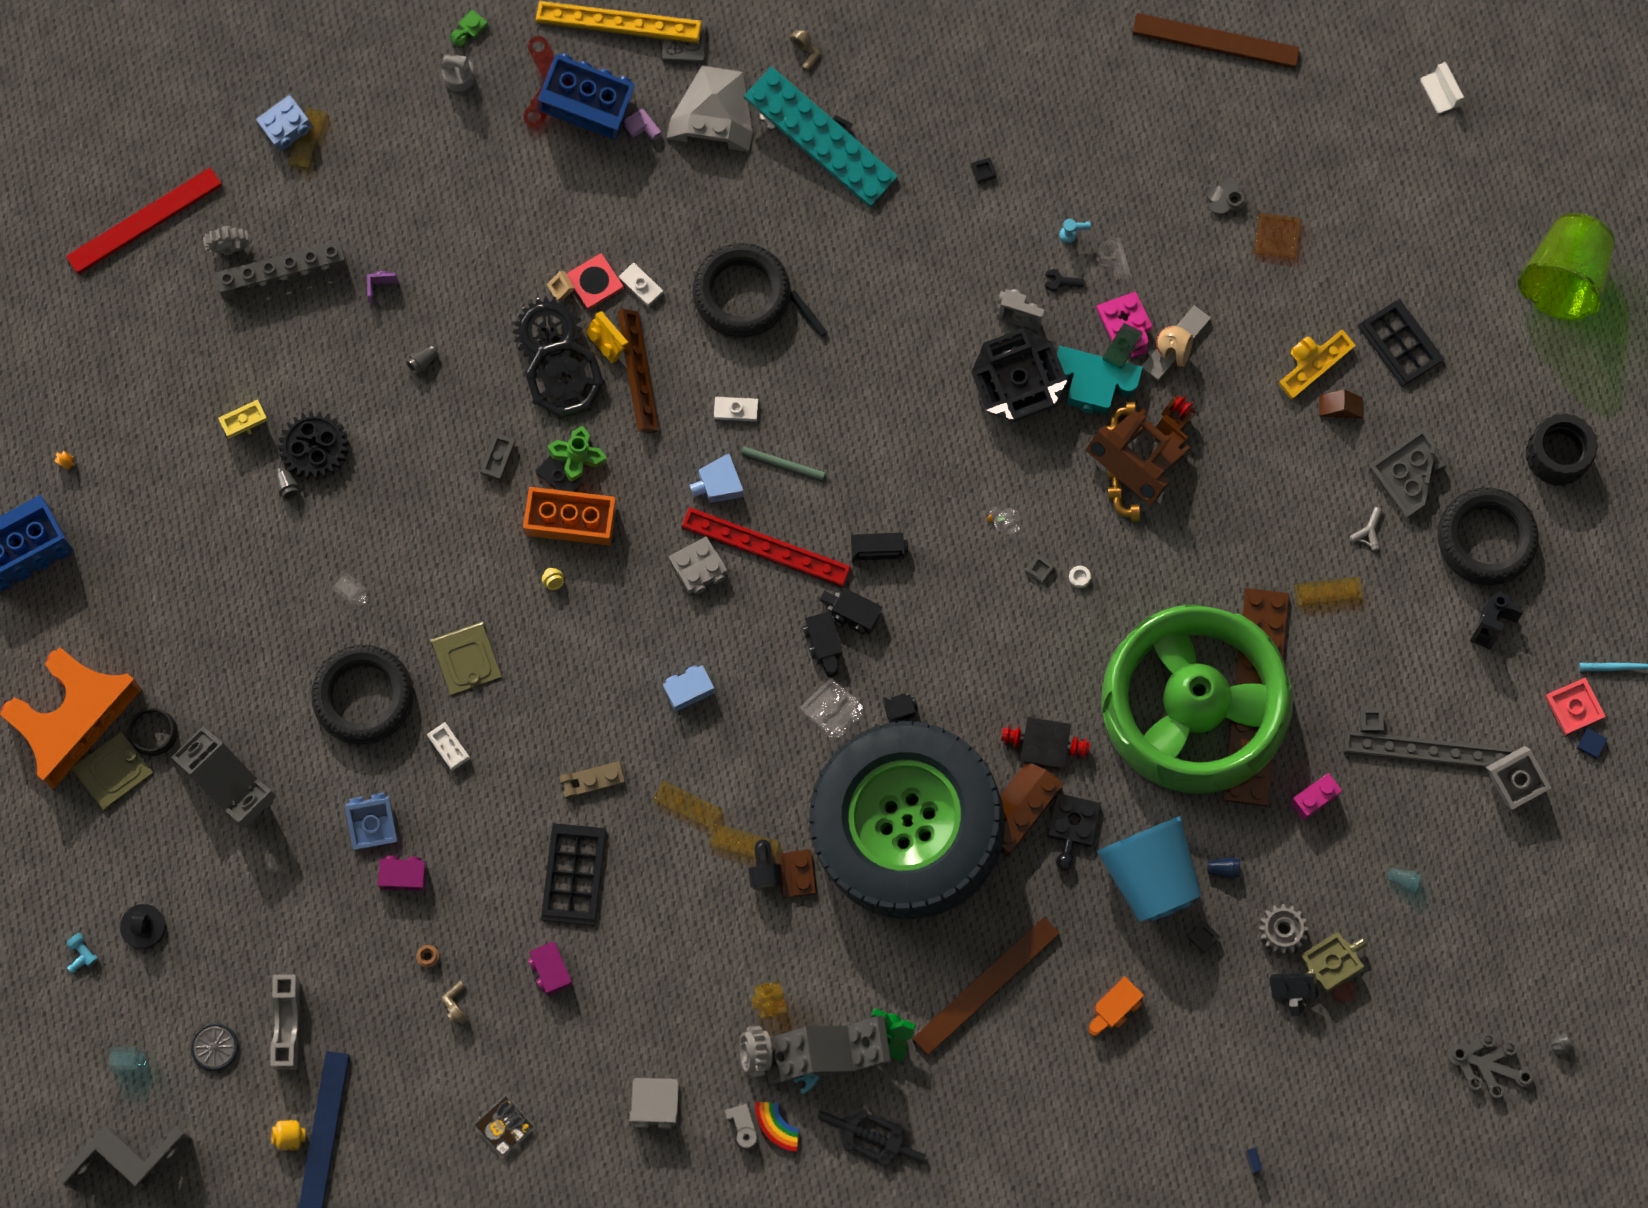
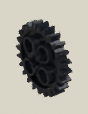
M310 411L309 417L301 413L300 420L293 417L295 423L292 425L287 422L289 430H282L285 437L279 438L280 443L284 444L278 446L280 452H283L280 454L282 460H285L283 462L285 467L290 466L289 470L291 473L297 470L299 478L305 473L307 480H309L311 475H314L315 480H318L319 474L326 478L327 471L335 474L333 467L341 468L339 460L346 461L345 456L342 454L349 453L348 448L344 447L349 445V441L345 439L348 435L346 431H343V425H337V418L331 420L330 414L323 418L321 411L318 412L317 416H314L313 412ZM307 429H314L311 435H304ZM325 438H333V441L331 443H323ZM317 442L318 447H317V446H312V448L310 447L309 444L314 445V444ZM297 448H304L302 453H294ZM315 457H324L322 461L314 462Z

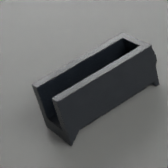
M903 532L851 535L852 563L858 558L859 560L899 559V556H902V559H904V553L908 552V539L904 540Z

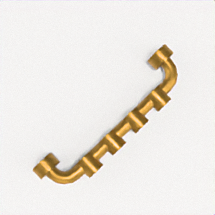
M1126 402V407L1115 410L1110 417V426L1106 427L1111 431L1118 425L1121 416H1129L1135 410V402ZM1107 469L1108 480L1112 479V487H1108V498L1113 500L1115 511L1122 517L1131 518V522H1140L1139 504L1131 505V509H1125L1122 506L1121 480Z

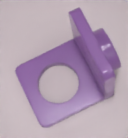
M379 271L376 274H367V296L370 304H373V284L398 283L396 273Z

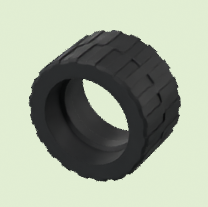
M1563 413L1547 417L1542 423L1540 422L1526 445L1528 466L1536 477L1552 485L1561 486L1574 483L1584 475L1597 455L1598 443L1596 441V434H1594L1592 427L1585 420L1580 419L1576 415ZM1555 433L1570 437L1579 447L1580 460L1572 465H1561L1552 461L1544 451L1543 439L1547 435Z

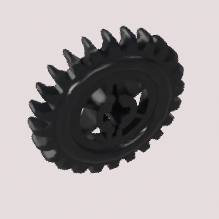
M544 296V300L541 302L536 297V304L528 301L529 308L521 307L524 314H516L520 321L513 322V325L519 327V329L513 330L512 333L519 336L514 339V342H521L518 350L526 349L523 356L527 357L531 354V362L538 351L537 348L552 344L556 337L560 338V341L571 338V341L577 343L575 340L582 339V336L577 334V332L583 331V328L576 326L581 322V319H574L578 312H570L571 304L564 307V299L557 303L556 296L551 301L548 300L547 296ZM543 316V322L540 325L535 323L538 318ZM551 316L556 317L560 321L555 324L551 321ZM546 317H548L550 330H554V332H550L549 344H547L548 340L545 332H542L547 327ZM561 323L564 329L563 336L557 334V327ZM533 325L538 327L539 333L534 338L532 335ZM541 338L545 345H541L536 340ZM565 349L550 353L549 355L552 359L565 356ZM570 350V354L574 355V351Z

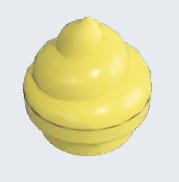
M548 568L542 576V582L549 590H557L564 583L563 573L555 568Z

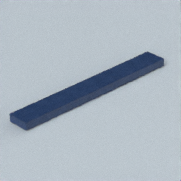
M326 1051L298 1208H323L349 1054Z

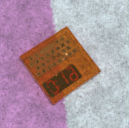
M1259 212L1253 253L1295 259L1301 218Z

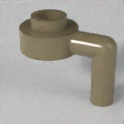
M795 30L790 37V41L795 47L811 54L802 66L803 70L809 72L821 53L811 44L810 35L806 31Z
M461 981L441 998L444 1005L450 1011L447 1016L455 1025L458 1022L463 1025L469 1020L452 1000L466 988Z

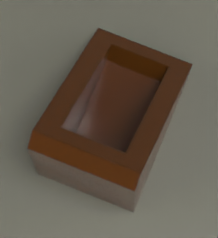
M1345 389L1320 395L1319 417L1362 419L1363 397Z

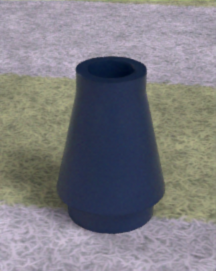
M1230 857L1208 861V874L1231 879L1240 877V859Z

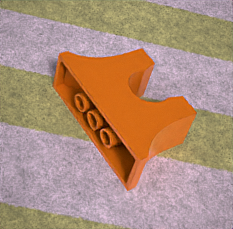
M60 647L48 655L45 665L57 681L66 689V697L63 704L51 713H38L28 703L14 697L3 705L0 713L14 729L27 739L36 757L37 776L51 789H54L69 773L71 767L78 763L143 690L129 674L106 675L95 672L77 662Z

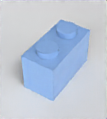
M697 665L692 666L685 671V674L671 676L663 684L664 691L675 712L715 693L714 686L703 665L699 667Z

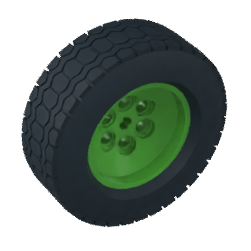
M916 721L885 723L881 726L869 728L866 732L863 731L852 737L853 739H849L840 747V750H837L828 760L829 762L825 764L814 786L810 802L809 826L812 843L819 861L831 880L841 892L861 907L882 916L897 919H921L932 917L933 915L936 916L966 901L983 885L995 867L1001 852L1005 832L1002 798L985 761L972 746L959 736L944 728ZM911 797L919 799L918 803L914 806L907 804ZM892 804L898 806L896 812L892 814L886 812L888 806ZM928 811L936 813L935 817L931 820L924 818ZM907 819H912L913 825L906 827L904 822ZM886 826L893 827V832L890 835L882 834ZM923 833H931L930 840L926 842L920 840ZM903 840L910 841V846L907 849L899 848V844Z

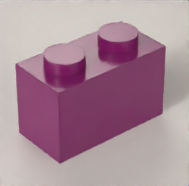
M386 856V859H380L378 887L380 890L425 891L427 864L420 857H408V860H399L397 856Z
M555 941L529 951L532 958H529L528 961L532 971L537 970L540 976L536 981L541 992L546 991L547 995L550 996L573 986Z

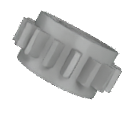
M1282 904L1280 909L1273 906L1272 913L1266 910L1264 913L1266 918H1261L1259 921L1263 924V926L1258 928V931L1263 932L1260 940L1267 942L1265 944L1266 948L1269 946L1273 947V953L1277 949L1281 951L1282 955L1285 954L1287 949L1290 953H1293L1295 951L1294 946L1297 948L1302 946L1299 940L1305 941L1307 938L1303 934L1308 931V927H1304V923L1307 920L1301 919V911L1297 913L1293 911L1294 906H1291L1289 909L1285 908V904ZM1283 924L1287 926L1288 934H1281L1278 931V925Z
M760 1026L747 1028V1032H743L740 1037L742 1067L752 1077L765 1075V1071L771 1068L772 1063L770 1037L768 1032L763 1031Z

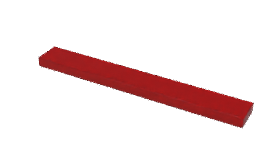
M211 167L71 252L66 257L79 275L222 186V183Z
M691 507L688 508L681 525L682 529L704 537L707 536V538L840 587H844L851 569L849 565Z

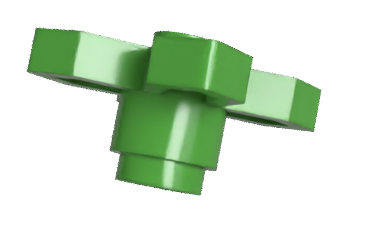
M583 426L572 431L571 439L568 443L556 440L549 444L547 449L554 460L567 461L564 473L571 482L582 476L583 464L597 468L606 462V456L600 448L589 447L590 435Z

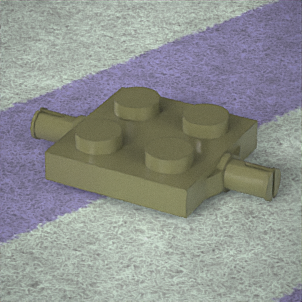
M1336 932L1301 954V959L1308 968V972L1305 974L1315 973L1316 981L1326 993L1330 992L1364 970V965L1358 959L1356 952L1367 947L1366 942L1361 938L1351 945L1343 939L1339 932Z

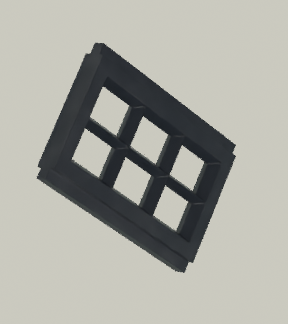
M1400 299L1358 325L1361 332L1402 387L1445 360ZM1393 312L1397 314L1404 326L1396 331L1385 318ZM1380 320L1384 322L1391 334L1381 339L1372 326ZM1406 329L1409 330L1417 341L1410 348H1407L1398 336L1399 333ZM1393 337L1404 349L1397 356H1394L1385 344V342ZM1418 347H1421L1430 359L1421 366L1411 353ZM1406 355L1409 356L1417 369L1409 374L1398 362L1399 359Z

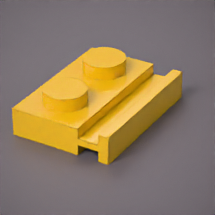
M602 311L595 314V319L591 321L585 332L611 364L619 360L625 349L624 346L628 344V341Z

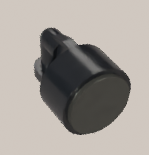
M759 840L755 844L756 866L748 868L750 887L752 889L781 887V884H784L782 864H773L771 844L767 840Z

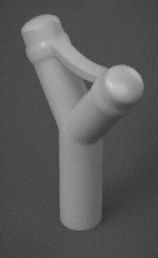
M1374 508L1367 527L1351 535V542H1362L1370 546L1372 551L1379 550L1375 528L1383 511L1381 508ZM1368 535L1370 543L1362 540V538Z

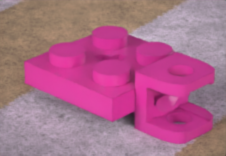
M1136 291L1096 305V310L1112 344L1122 341L1126 353L1131 358L1147 353L1148 337L1146 332L1152 330V324ZM1122 314L1128 315V321L1119 319Z

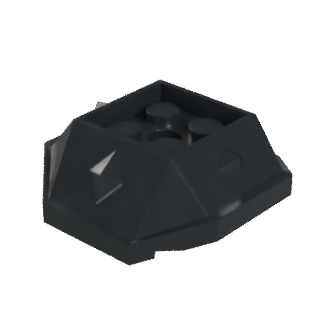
M1021 328L984 342L971 371L986 412L1012 422L1055 407L1067 385V378L1053 343L1026 328ZM1018 375L1025 377L1022 382H1016L1014 378Z

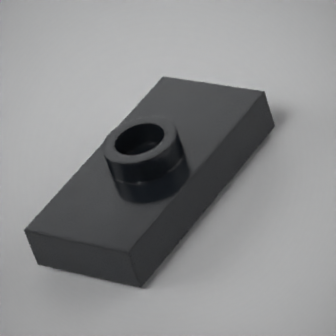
M551 456L535 471L555 490L576 492L582 485L579 479L571 482L564 473V467Z

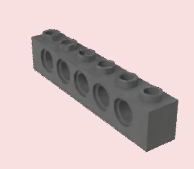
M339 240L216 272L215 276L219 292L225 301L348 269Z

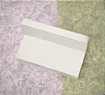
M1446 62L1439 64L1434 73L1420 79L1438 114L1461 105L1464 96Z

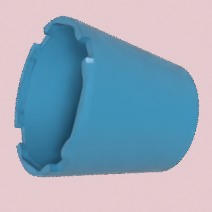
M1180 816L1097 850L1098 856L1139 922L1149 918L1151 921L1170 915L1177 910L1193 905L1191 901L1202 896Z

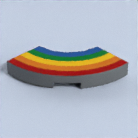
M755 1102L757 1121L766 1137L784 1150L797 1152L799 1128L792 1127L783 1121L777 1103Z

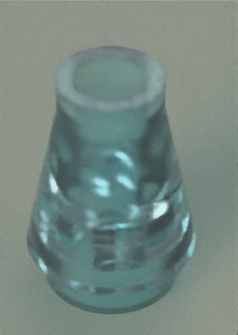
M1394 867L1390 868L1387 880L1396 883L1409 892L1411 890L1417 891L1422 875L1417 874V871Z

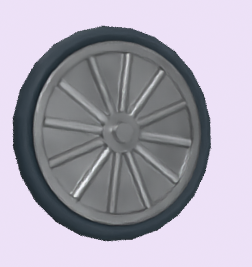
M213 1023L203 1026L196 1032L191 1041L190 1049L192 1058L199 1067L207 1071H219L228 1067L235 1060L239 1044L237 1036L232 1029L223 1024Z

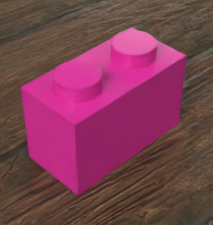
M1328 773L1295 796L1290 804L1304 821L1337 798L1342 789Z

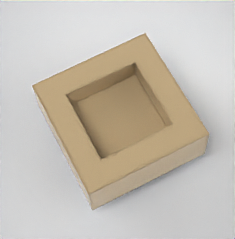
M559 271L547 284L553 296H556V301L565 299L575 289L564 271Z

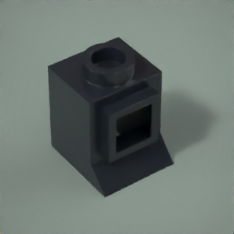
M906 693L891 697V700L885 697L882 699L889 723L915 717V710H918L915 697L911 698Z

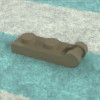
M619 761L572 774H564L559 777L560 783L564 785L565 790L563 794L565 799L625 784ZM578 780L580 787L573 788L572 782Z

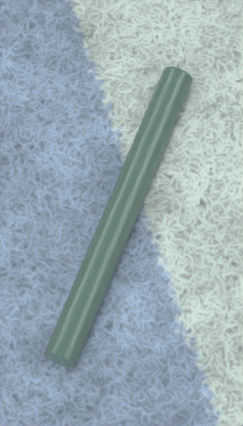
M743 447L741 455L822 481L825 477V472L751 448Z

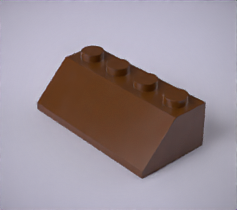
M1029 762L1023 765L1000 795L1005 815V832L1001 852L1008 857L1057 796V793L1060 792L1064 784L1047 770Z

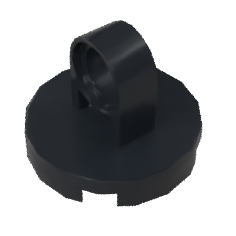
M138 904L131 907L124 913L120 921L122 938L130 946L137 949L151 948V946L160 942L165 934L166 922L162 913L156 907L149 904Z

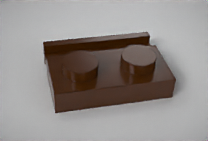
M811 849L779 853L784 883L782 884L783 898L816 895Z

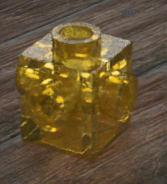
M780 981L763 983L760 986L753 987L755 996L751 997L753 1009L759 1010L760 1018L787 1012Z

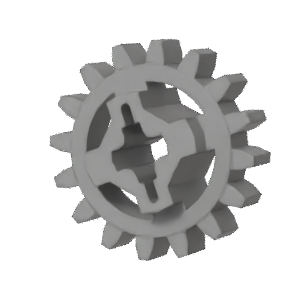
M222 226L221 229L209 231L210 234H205V237H203L205 250H210L211 253L216 252L217 254L232 255V253L244 250V247H249V244H251L249 232L244 231L243 228L238 230L237 227Z

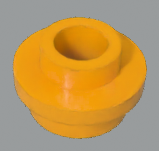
M65 451L62 454L56 453L57 457L54 461L65 469L70 470L72 466L76 465L73 462L74 457Z

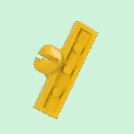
M1343 329L1321 346L1317 345L1311 337H1306L1291 350V355L1297 361V367L1277 384L1290 399H1293L1356 345Z

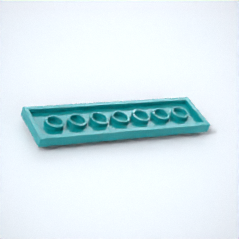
M772 66L744 95L743 98L867 206L871 207L897 179V174Z

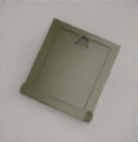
M483 622L431 639V645L434 647L450 695L502 677Z
M122 732L71 767V770L103 811L107 810L111 804L153 774L152 770Z

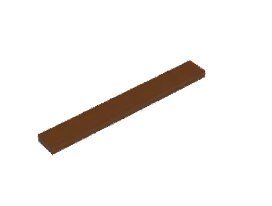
M1140 13L1136 14L1132 31L1133 35L1294 69L1300 48Z
M1043 917L912 1038L913 1041L928 1056L1059 935V932Z

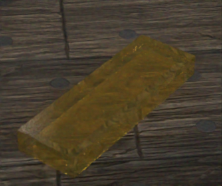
M307 107L305 115L314 127L306 135L295 140L288 165L309 171L328 114L325 111Z
M664 780L653 798L654 802L713 830L723 811L721 808Z
M715 823L709 846L756 859L755 844L759 840H767L771 844L774 864L780 841Z

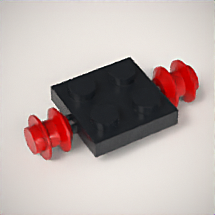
M1027 716L1025 734L1022 733L1021 736L1022 731L1019 726L1012 730L1008 724L1007 728H1003L1001 741L1005 742L1004 746L1010 742L1016 748L1021 740L1023 745L1020 761L1064 768L1067 750L1069 751V748L1072 758L1076 754H1080L1082 759H1084V755L1089 756L1091 744L1087 742V738L1084 741H1078L1077 736L1072 739L1070 744V723Z

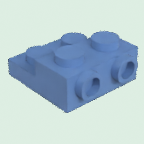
M290 95L256 119L279 151L288 148L295 140L306 135L314 127Z
M377 793L371 795L372 799L363 800L362 797L349 799L350 803L345 805L353 850L398 841L390 796H385V793Z

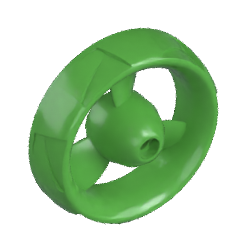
M1181 605L1149 616L1119 644L1104 674L1101 706L1109 738L1120 756L1132 769L1161 787L1183 793L1204 794L1236 787L1254 777L1268 765L1286 737L1293 710V692L1284 661L1277 646L1254 622L1240 614H1233L1217 608L1201 605ZM1189 636L1213 637L1232 645L1249 659L1259 674L1262 684L1250 683L1230 687L1227 679L1220 671L1212 666L1197 663L1194 646ZM1154 649L1159 659L1172 673L1166 684L1163 696V705L1167 716L1155 723L1143 736L1131 713L1129 686L1139 663ZM1225 717L1242 725L1260 727L1249 743L1226 758L1211 762H1189L1176 758L1183 749L1189 732L1204 733L1213 730L1222 723Z

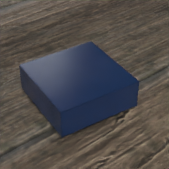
M1587 728L1576 748L1597 759L1607 738Z
M1255 1148L1246 1150L1244 1153L1251 1174L1260 1172L1263 1168L1257 1150Z

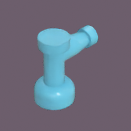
M1073 219L1065 220L1059 234L1060 240L1064 243H1072L1076 239V231L1091 230L1090 221L1076 223Z
M77 933L66 943L69 949H76L81 955L72 965L70 964L67 967L72 974L84 964L89 967L98 960L96 954L93 955L83 944L84 937L81 933Z

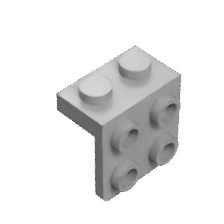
M635 1078L632 1087L630 1123L635 1124L636 1128H648V1125H658L657 1128L670 1129L671 1125L677 1126L678 1081L676 1079Z

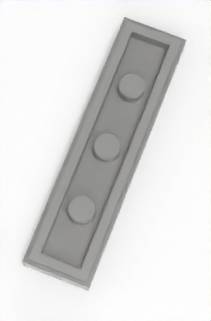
M1194 305L1177 326L1191 333L1194 340L1210 321L1211 317ZM1156 349L1141 366L1143 367L1142 371L1158 382L1176 361V351L1172 352L1168 359H1164Z

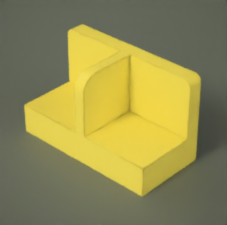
M258 399L218 418L228 439L245 431L250 435L252 434L251 428L268 421Z

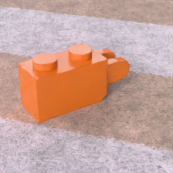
M1124 976L1094 1007V1014L1097 1017L1089 1024L1088 1032L1091 1035L1097 1036L1106 1027L1111 1030L1115 1026L1118 1029L1127 1020L1125 1015L1130 1010L1134 1013L1143 1004L1140 1000L1144 995Z

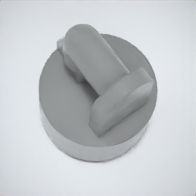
M446 55L441 64L445 85L450 90L456 92L469 89L474 83L475 74L468 57Z

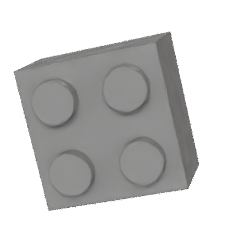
M1526 746L1486 767L1506 806L1512 810L1551 789L1531 749Z

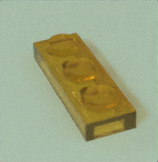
M1359 576L1294 584L1297 607L1363 598Z

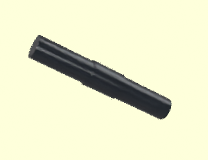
M795 290L790 292L791 300L821 338L825 336L828 332L816 318L815 314Z

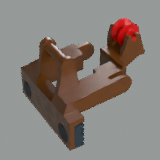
M1176 395L1161 413L1164 417L1161 418L1156 427L1146 420L1147 417L1145 415L1147 411L1145 409H1142L1139 413L1134 410L1111 431L1105 425L1098 430L1085 451L1151 506L1158 500L1170 483V480L1164 474L1183 459L1191 449L1190 446L1186 445L1180 450L1188 438L1182 430L1192 421L1197 412L1192 407L1194 402H1186V395L1183 398ZM1144 429L1160 442L1147 461L1127 446L1142 434Z

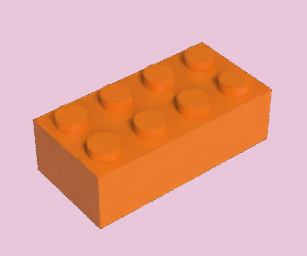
M529 487L523 522L524 534L531 537L611 546L617 509L616 497Z

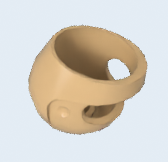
M1179 326L1164 328L1156 339L1157 351L1164 359H1168L1170 354L1176 351L1177 366L1184 367L1186 365L1192 348L1193 335Z

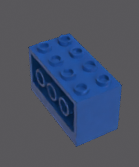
M555 54L538 98L537 111L616 140L631 103L635 84L627 77L620 76L619 78L613 76L612 72L606 69L598 70L592 68V65L588 62L581 61L579 63L574 61L567 54Z
M42 495L0 516V592L9 589L11 584L17 580H26L31 576L30 573L48 568L50 563L56 559H65L70 555L69 552L73 551L56 516Z

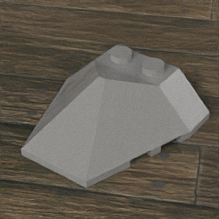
M701 66L670 119L667 139L687 142L689 136L728 142V149L749 152L753 131L748 102L743 98L746 94L743 72Z

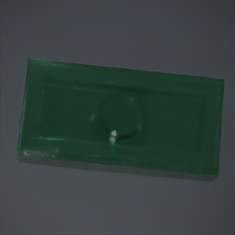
M1123 323L1103 355V361L1122 369L1143 336V332Z

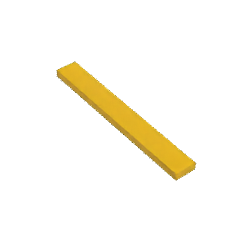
M539 1L535 19L536 23L699 43L702 29V21L542 1Z

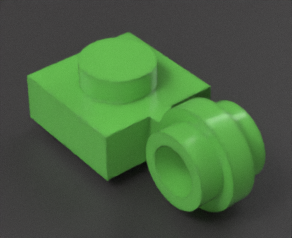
M471 10L458 23L462 30L456 29L450 35L452 44L461 47L467 41V34L475 39L488 26L487 21L474 10Z

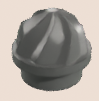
M1567 1033L1556 1034L1557 1036L1551 1040V1050L1558 1055L1570 1054L1569 1051L1573 1050L1574 1047Z

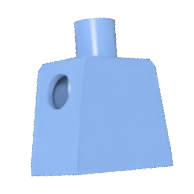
M726 454L698 470L701 481L690 485L693 497L706 493L709 503L744 497L743 488L730 454Z

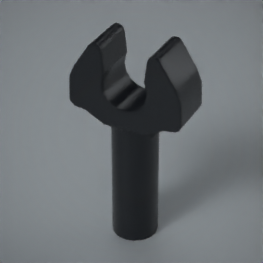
M1051 269L1045 273V277L1056 279L1053 283L1045 282L1044 287L1050 291H1057L1062 285L1084 287V279L1062 277L1058 269Z

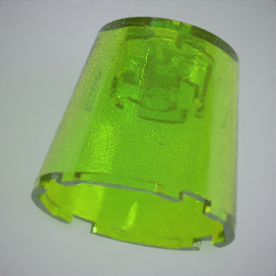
M1568 213L1559 216L1519 275L1518 288L1524 299L1529 298L1535 303L1534 308L1558 319L1579 321L1583 320L1585 316H1595L1603 302L1614 252L1615 236L1606 224L1589 215Z

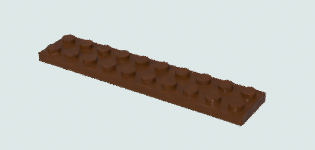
M1245 588L1242 616L1254 622L1272 639L1283 659L1289 593ZM1238 650L1235 685L1262 684L1255 667ZM1231 720L1228 756L1236 753L1249 743L1260 727L1246 726ZM1273 759L1248 781L1224 790L1223 801L1267 807Z

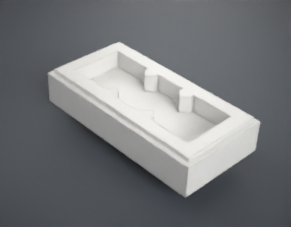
M632 263L618 276L619 280L648 307L663 294V290L635 263Z
M715 397L714 419L757 422L758 399Z
M445 722L427 734L451 771L470 759Z

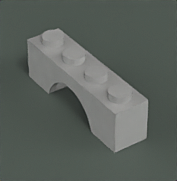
M273 975L272 998L275 1026L271 1042L270 1066L274 1070L298 1069L300 979L297 975Z

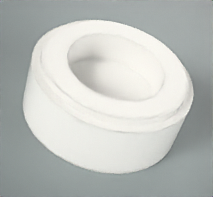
M1076 566L1069 573V582L1076 588H1084L1090 582L1091 573L1084 566Z

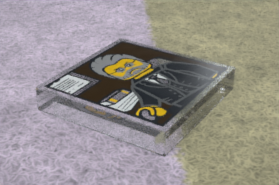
M507 1094L472 1124L502 1159L537 1129Z

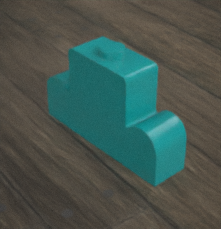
M1059 346L1057 356L1067 381L1072 379L1067 399L1068 405L1081 408L1080 410L1085 413L1097 412L1108 414L1114 391H1117L1120 396L1126 398L1136 393L1143 367Z

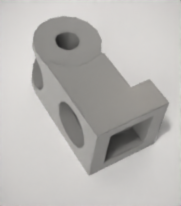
M747 1103L725 1110L727 1120L734 1119L739 1146L745 1149L753 1147L756 1144L757 1138Z

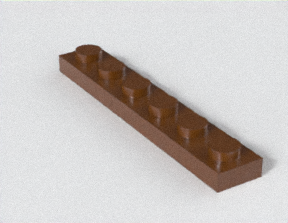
M621 309L617 314L621 334L628 341V344L624 346V354L637 430L646 433H656L659 431L639 312Z

